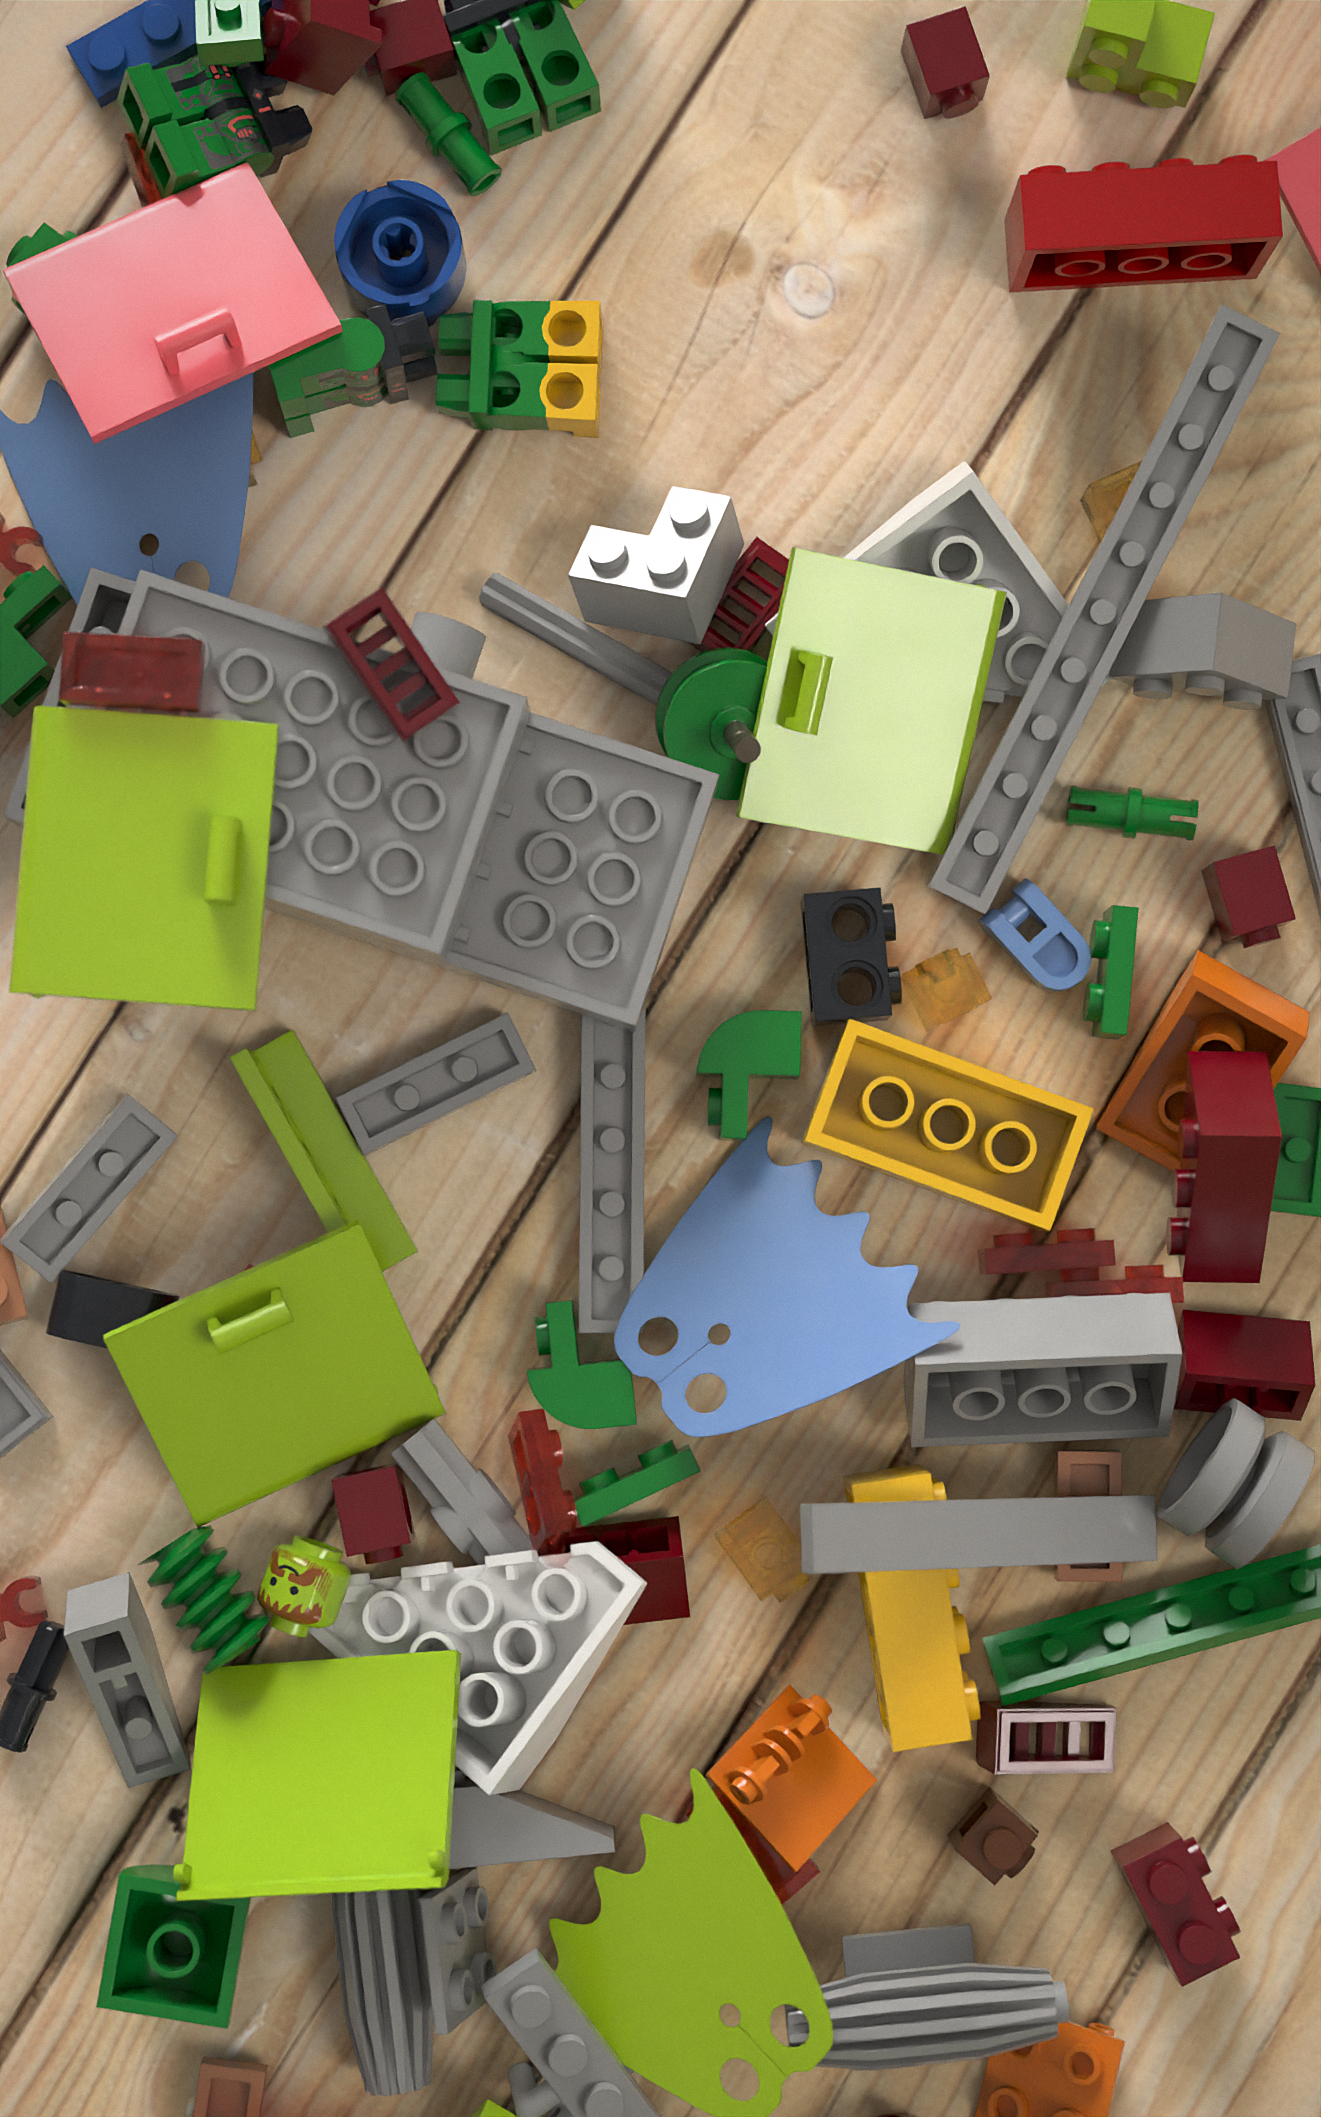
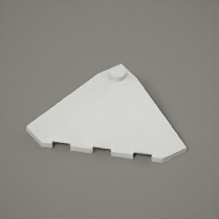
M965 461L915 497L844 557L971 585L982 584L986 588L1007 592L983 701L1003 703L1004 694L1023 697L1069 606ZM778 613L765 623L772 636L774 635ZM1108 672V674H1107V676H1106V678H1105V680H1104L1102 686H1103L1105 683H1107L1108 681H1110V680L1112 679V678H1109V672Z
M600 1542L570 1545L571 1553L538 1557L537 1550L485 1556L484 1565L453 1568L452 1562L401 1568V1576L371 1580L369 1573L351 1575V1581L334 1625L320 1629L310 1627L309 1633L337 1658L458 1650L461 1653L455 1765L488 1795L520 1790L550 1749L642 1594L647 1582Z

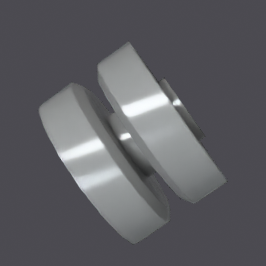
M1232 1398L1209 1418L1178 1461L1159 1499L1156 1515L1186 1536L1206 1528L1205 1548L1234 1568L1239 1569L1247 1565L1264 1549L1288 1517L1309 1479L1314 1465L1315 1451L1284 1431L1277 1432L1265 1439L1266 1418L1237 1399Z

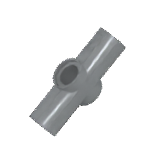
M436 1418L391 1453L397 1461V1465L413 1481V1485L421 1491L432 1505L430 1512L444 1533L463 1554L466 1555L469 1552L478 1565L485 1564V1556L537 1550L538 1557L545 1556L529 1534L527 1535L513 1517L516 1512L501 1490L482 1469L476 1470Z

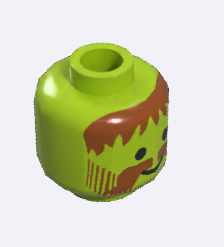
M299 1535L294 1536L292 1544H279L273 1549L257 1592L259 1605L267 1612L273 1614L270 1626L284 1633L305 1638L310 1627L320 1629L334 1625L351 1581L349 1567L341 1561L343 1551L324 1542Z

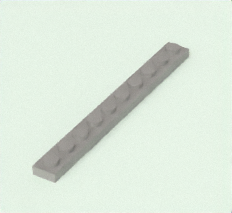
M1223 304L1218 309L927 886L986 915L1280 335L1279 332Z

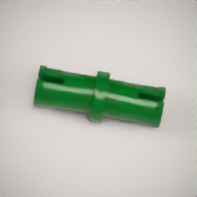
M425 72L417 73L406 80L397 90L395 100L406 110L427 137L425 145L433 156L443 157L466 186L471 196H478L491 188L501 177L502 168L492 160L470 132L472 128L470 120L464 113L454 112L431 83L430 77Z
M1071 785L1068 802L1092 805L1094 810L1067 808L1066 826L1072 827L1076 825L1122 831L1123 838L1132 839L1136 838L1137 833L1185 838L1188 841H1193L1197 824L1170 820V816L1198 818V800L1191 799L1189 801L1142 795V788L1129 787L1127 793L1079 788L1076 785Z

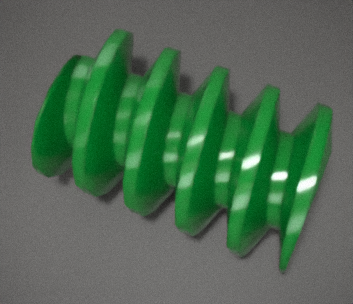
M211 1525L193 1528L138 1564L142 1565L157 1561L159 1566L147 1581L150 1587L169 1583L172 1585V1589L161 1603L164 1609L183 1605L186 1607V1611L175 1625L177 1631L199 1628L200 1633L189 1647L191 1653L213 1650L214 1655L203 1669L205 1675L220 1668L260 1641L262 1638H259L258 1635L269 1621L267 1613L250 1616L244 1614L256 1597L253 1591L233 1595L230 1592L242 1575L239 1569L218 1573L217 1567L228 1553L226 1548L220 1547L206 1551L203 1549L204 1544L214 1532Z

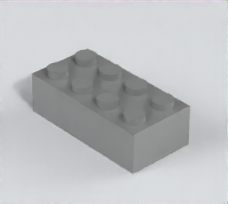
M1129 1293L1125 1295L1081 1297L1069 1295L1057 1298H1001L984 1301H934L930 1303L908 1304L909 1315L918 1321L929 1323L954 1321L960 1324V1328L955 1334L905 1360L903 1387L911 1447L1169 1437L1182 1359V1350L1170 1293Z

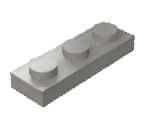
M507 1012L336 1097V1100L363 1155L367 1156L537 1070Z
M126 1093L0 1238V1242L47 1281L52 1283L175 1141L178 1135L131 1095Z

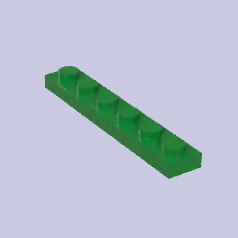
M1321 1544L1247 1564L1239 1569H1229L982 1638L983 1648L1002 1706L1321 1618Z

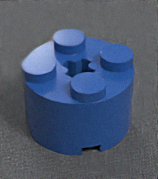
M400 179L388 181L386 186L369 192L366 189L348 202L338 219L334 243L336 259L343 283L353 304L367 317L366 309L385 304L390 321L424 311L428 327L432 326L439 316L444 315L456 302L466 277V258L461 231L445 199L436 191L423 184ZM405 250L412 251L410 257H402L399 261L390 259V255L401 257Z

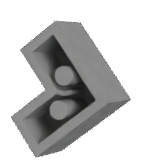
M672 486L650 536L591 525L568 573L584 621L701 644L744 547L731 496Z
M1224 593L1145 600L1110 668L1109 678L1134 686L1133 694L1142 698L1168 699L1171 698L1173 689H1185L1186 692L1196 695L1222 696L1223 705L1229 708L1242 710L1260 709L1262 700L1288 698L1296 623Z

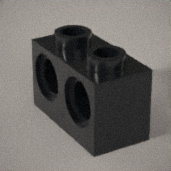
M881 887L804 894L800 903L812 1027L845 1024L849 1018L858 1022L888 1020L892 1016L891 1005L902 1003L899 967H888L886 942L896 940L893 903L882 904ZM842 910L856 911L865 920V936L855 942H847L840 939L832 928L833 916ZM850 972L864 975L872 986L870 1001L859 1006L846 1003L838 992V981L841 976Z

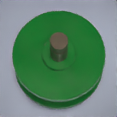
M738 648L710 649L684 661L672 672L663 685L655 710L656 733L666 756L719 774L714 798L720 800H739L746 764L755 761L761 752V746L754 737L753 731L768 662L752 652Z

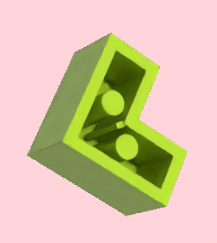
M1087 0L1066 77L1079 80L1083 87L1095 92L1108 93L1118 90L1137 95L1142 102L1152 107L1166 109L1179 106L1185 108L1198 81L1215 12L1169 0Z

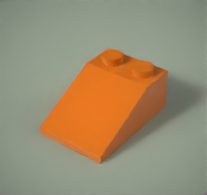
M1198 950L1161 1009L1100 1118L1096 1129L1173 1172L1174 1169H1180L1181 1159L1178 1148V1132L1180 1120L1184 1117L1188 1051L1266 1052L1274 1090L1307 1039L1310 1012Z

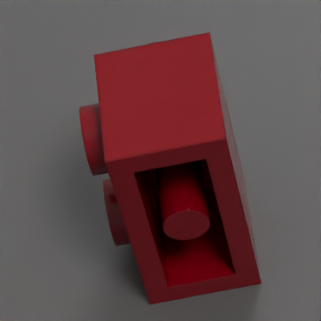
M1167 1822L1111 1850L1168 1969L1181 1987L1241 1958L1231 1938L1241 1933V1930L1223 1896L1212 1900L1202 1877L1212 1872L1193 1836L1183 1841L1178 1832Z

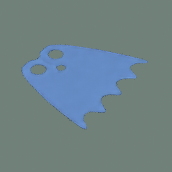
M253 372L96 444L93 443L67 392L55 380L49 379L47 381L37 416L30 423L18 424L9 419L0 410V449L32 524L77 606L91 567L134 582L137 580L140 569L174 580L179 567L188 561H197L207 569L210 576V586L207 592L229 598L238 564L249 484L253 416ZM147 533L155 535L159 541V548L152 556L144 555L139 548L141 538Z
M771 1116L765 1117L748 1134L747 1139L742 1141L677 1223L631 1295L615 1332L614 1347L620 1359L634 1375L648 1377L658 1384L663 1396L661 1402L663 1411L681 1432L692 1437H709L734 1432L826 1399L921 1353L955 1334L960 1328V1324L954 1321L921 1322L909 1315L906 1303L918 1275V1267L916 1265L876 1267L863 1259L861 1241L870 1220L867 1212L861 1211L832 1216L819 1210L816 1206L814 1195L822 1171V1162L820 1160H811L788 1166H779L771 1161L767 1153L768 1138L773 1123ZM653 1318H668L675 1323L678 1329L676 1345L664 1355L654 1356L647 1354L641 1349L638 1342L641 1327ZM716 1324H725L731 1332L728 1341L722 1345H714L708 1338L709 1330ZM702 1374L717 1375L726 1386V1397L723 1404L710 1413L695 1412L686 1401V1390L689 1383Z

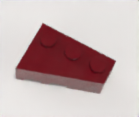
M272 0V7L267 11L262 23L263 47L267 48L264 73L334 96L382 46V29L370 26L369 4L377 6L380 0Z
M1188 1051L1184 1117L1180 1120L1178 1132V1148L1181 1163L1180 1169H1174L1172 1180L1173 1206L1178 1208L1177 1217H1168L1166 1229L1168 1256H1178L1182 1282L1260 1283L1282 1140L1266 1052Z

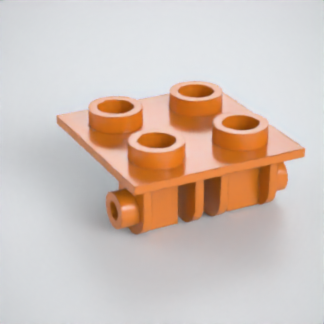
M788 1685L708 1771L706 1776L793 1872H797L874 1785L877 1779L829 1728L828 1717L832 1713L829 1703L816 1694H813L809 1699L802 1698L791 1685Z
M1072 2022L1058 2023L1057 2038L988 2057L975 2117H1108L1125 2041L1113 2037L1115 2030L1103 2024L1091 2022L1088 2028Z

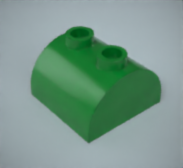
M137 1865L123 1869L118 1877L96 2007L228 2029L251 1898L176 1901L177 1891L180 1889L181 1884L175 1881L173 1876L175 1865Z

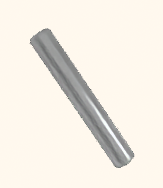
M493 573L480 592V603L485 608L653 704H657L661 689L672 674L669 670L499 573Z

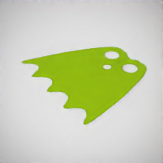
M691 1769L690 1784L694 1797L693 1812L688 1821L676 1824L649 1814H642L640 1816V1826L646 1848L645 1864L640 1871L633 1874H623L602 1866L594 1869V1877L601 1897L599 1917L589 1924H576L559 1918L549 1920V1928L559 1959L557 1969L554 1972L618 2056L622 2064L715 2117H768L781 2103V2088L787 2077L797 2071H811L829 2052L834 2038L833 2025L821 1987L779 1899L742 1835L703 1775L698 1770ZM733 2004L738 2008L741 2014L739 2025L728 2027L722 2022L719 2011L723 2005ZM789 2004L796 2006L804 2013L808 2020L809 2036L805 2043L798 2047L783 2045L775 2038L771 2031V2014L780 2005ZM742 2059L755 2069L759 2079V2088L756 2095L750 2100L740 2101L734 2099L723 2088L720 2079L721 2068L728 2060Z

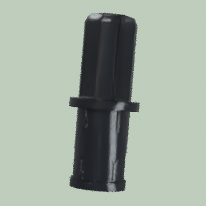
M42 1621L38 1625L18 1672L9 1674L7 1682L11 1687L0 1709V1747L18 1753L26 1752L29 1746V1739L46 1702L55 1700L57 1692L53 1689V1686L70 1651L64 1637V1625L54 1621Z

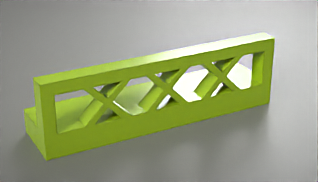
M290 1030L255 1051L245 1048L229 1057L327 1232H332L359 1220L382 1272L419 1252L366 1156L363 1155L353 1133L296 1032Z

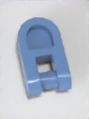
M1024 878L1011 890L1013 898L999 910L991 908L987 911L986 915L984 914L978 920L985 933L1012 958L1032 982L1044 990L1052 992L1066 991L1080 983L1089 971L1091 955L1090 948L1085 939L1043 892L1027 878ZM1031 916L1044 929L1028 943L1016 928Z

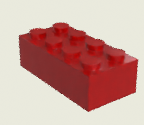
M1243 154L1224 158L1218 164L1194 165V162L1187 158H1173L1159 162L1152 168L1130 169V165L1125 162H1106L1093 167L1091 171L1066 172V168L1058 165L1034 168L1028 174L1019 176L1004 219L1009 293L1257 279L1283 237L1277 161L1257 162V157Z

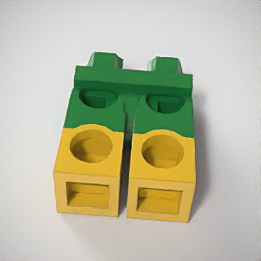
M473 300L472 313L461 312L440 315L438 329L440 354L442 356H471L470 374H437L435 401L438 412L460 418H471L474 430H493V428L510 431L530 429L573 432L574 437L599 438L600 375L603 341V316L600 300L506 301L494 304L492 300Z

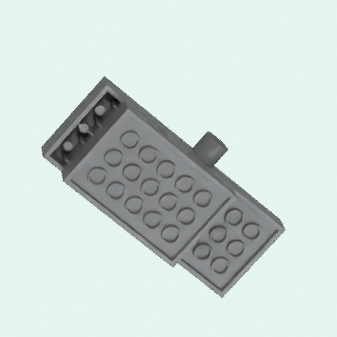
M91 567L43 706L278 724L279 737L265 897L266 910L636 1032L717 790L719 774L531 713L527 697L472 679L486 640V636L483 633L459 621L428 612H416L410 629L460 703L405 741H402L339 653L325 630L141 569L136 582ZM352 639L356 646L361 643ZM378 648L366 656L365 660L372 669L395 653ZM410 660L380 682L388 692L419 670ZM426 683L398 702L396 706L404 715L435 693L429 684ZM31 740L4 814L5 818L22 829L24 825Z

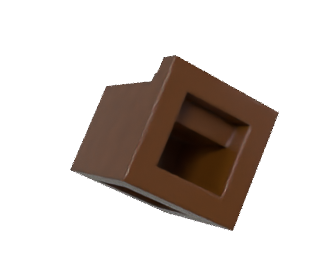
M989 1786L947 1836L955 1851L995 1886L1004 1875L1013 1878L1028 1864L1035 1852V1848L1031 1843L1038 1837L1039 1831Z

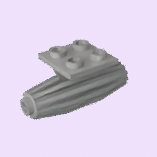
M477 1867L464 1868L448 1879L444 1888H434L425 1895H423L421 1889L332 1893L331 1908L343 2014L365 2091L370 2093V2095H401L410 2091L420 2090L423 2086H428L431 2081L433 2028L435 2027V2035L449 2034L486 2003L481 1985L496 1976L497 1970L494 1956L492 1953L487 1952L484 1926L488 1921L489 1901L484 1887H479Z
M970 1923L841 1936L845 1978L820 1985L833 2025V2044L829 2052L815 2067L874 2071L980 2060L1058 2037V2023L1069 2022L1066 1987L1064 1981L1052 1982L1048 1968L975 1963ZM786 2004L784 2006L789 2047H798L805 2043L809 2036L808 2020L804 2013L796 2006Z

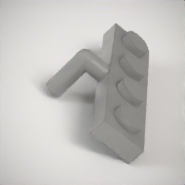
M537 1948L481 1985L486 2002L545 2078L543 2082L536 2085L533 2069L527 2063H517L509 2069L508 2080L518 2117H540L560 2102H563L573 2117H662Z

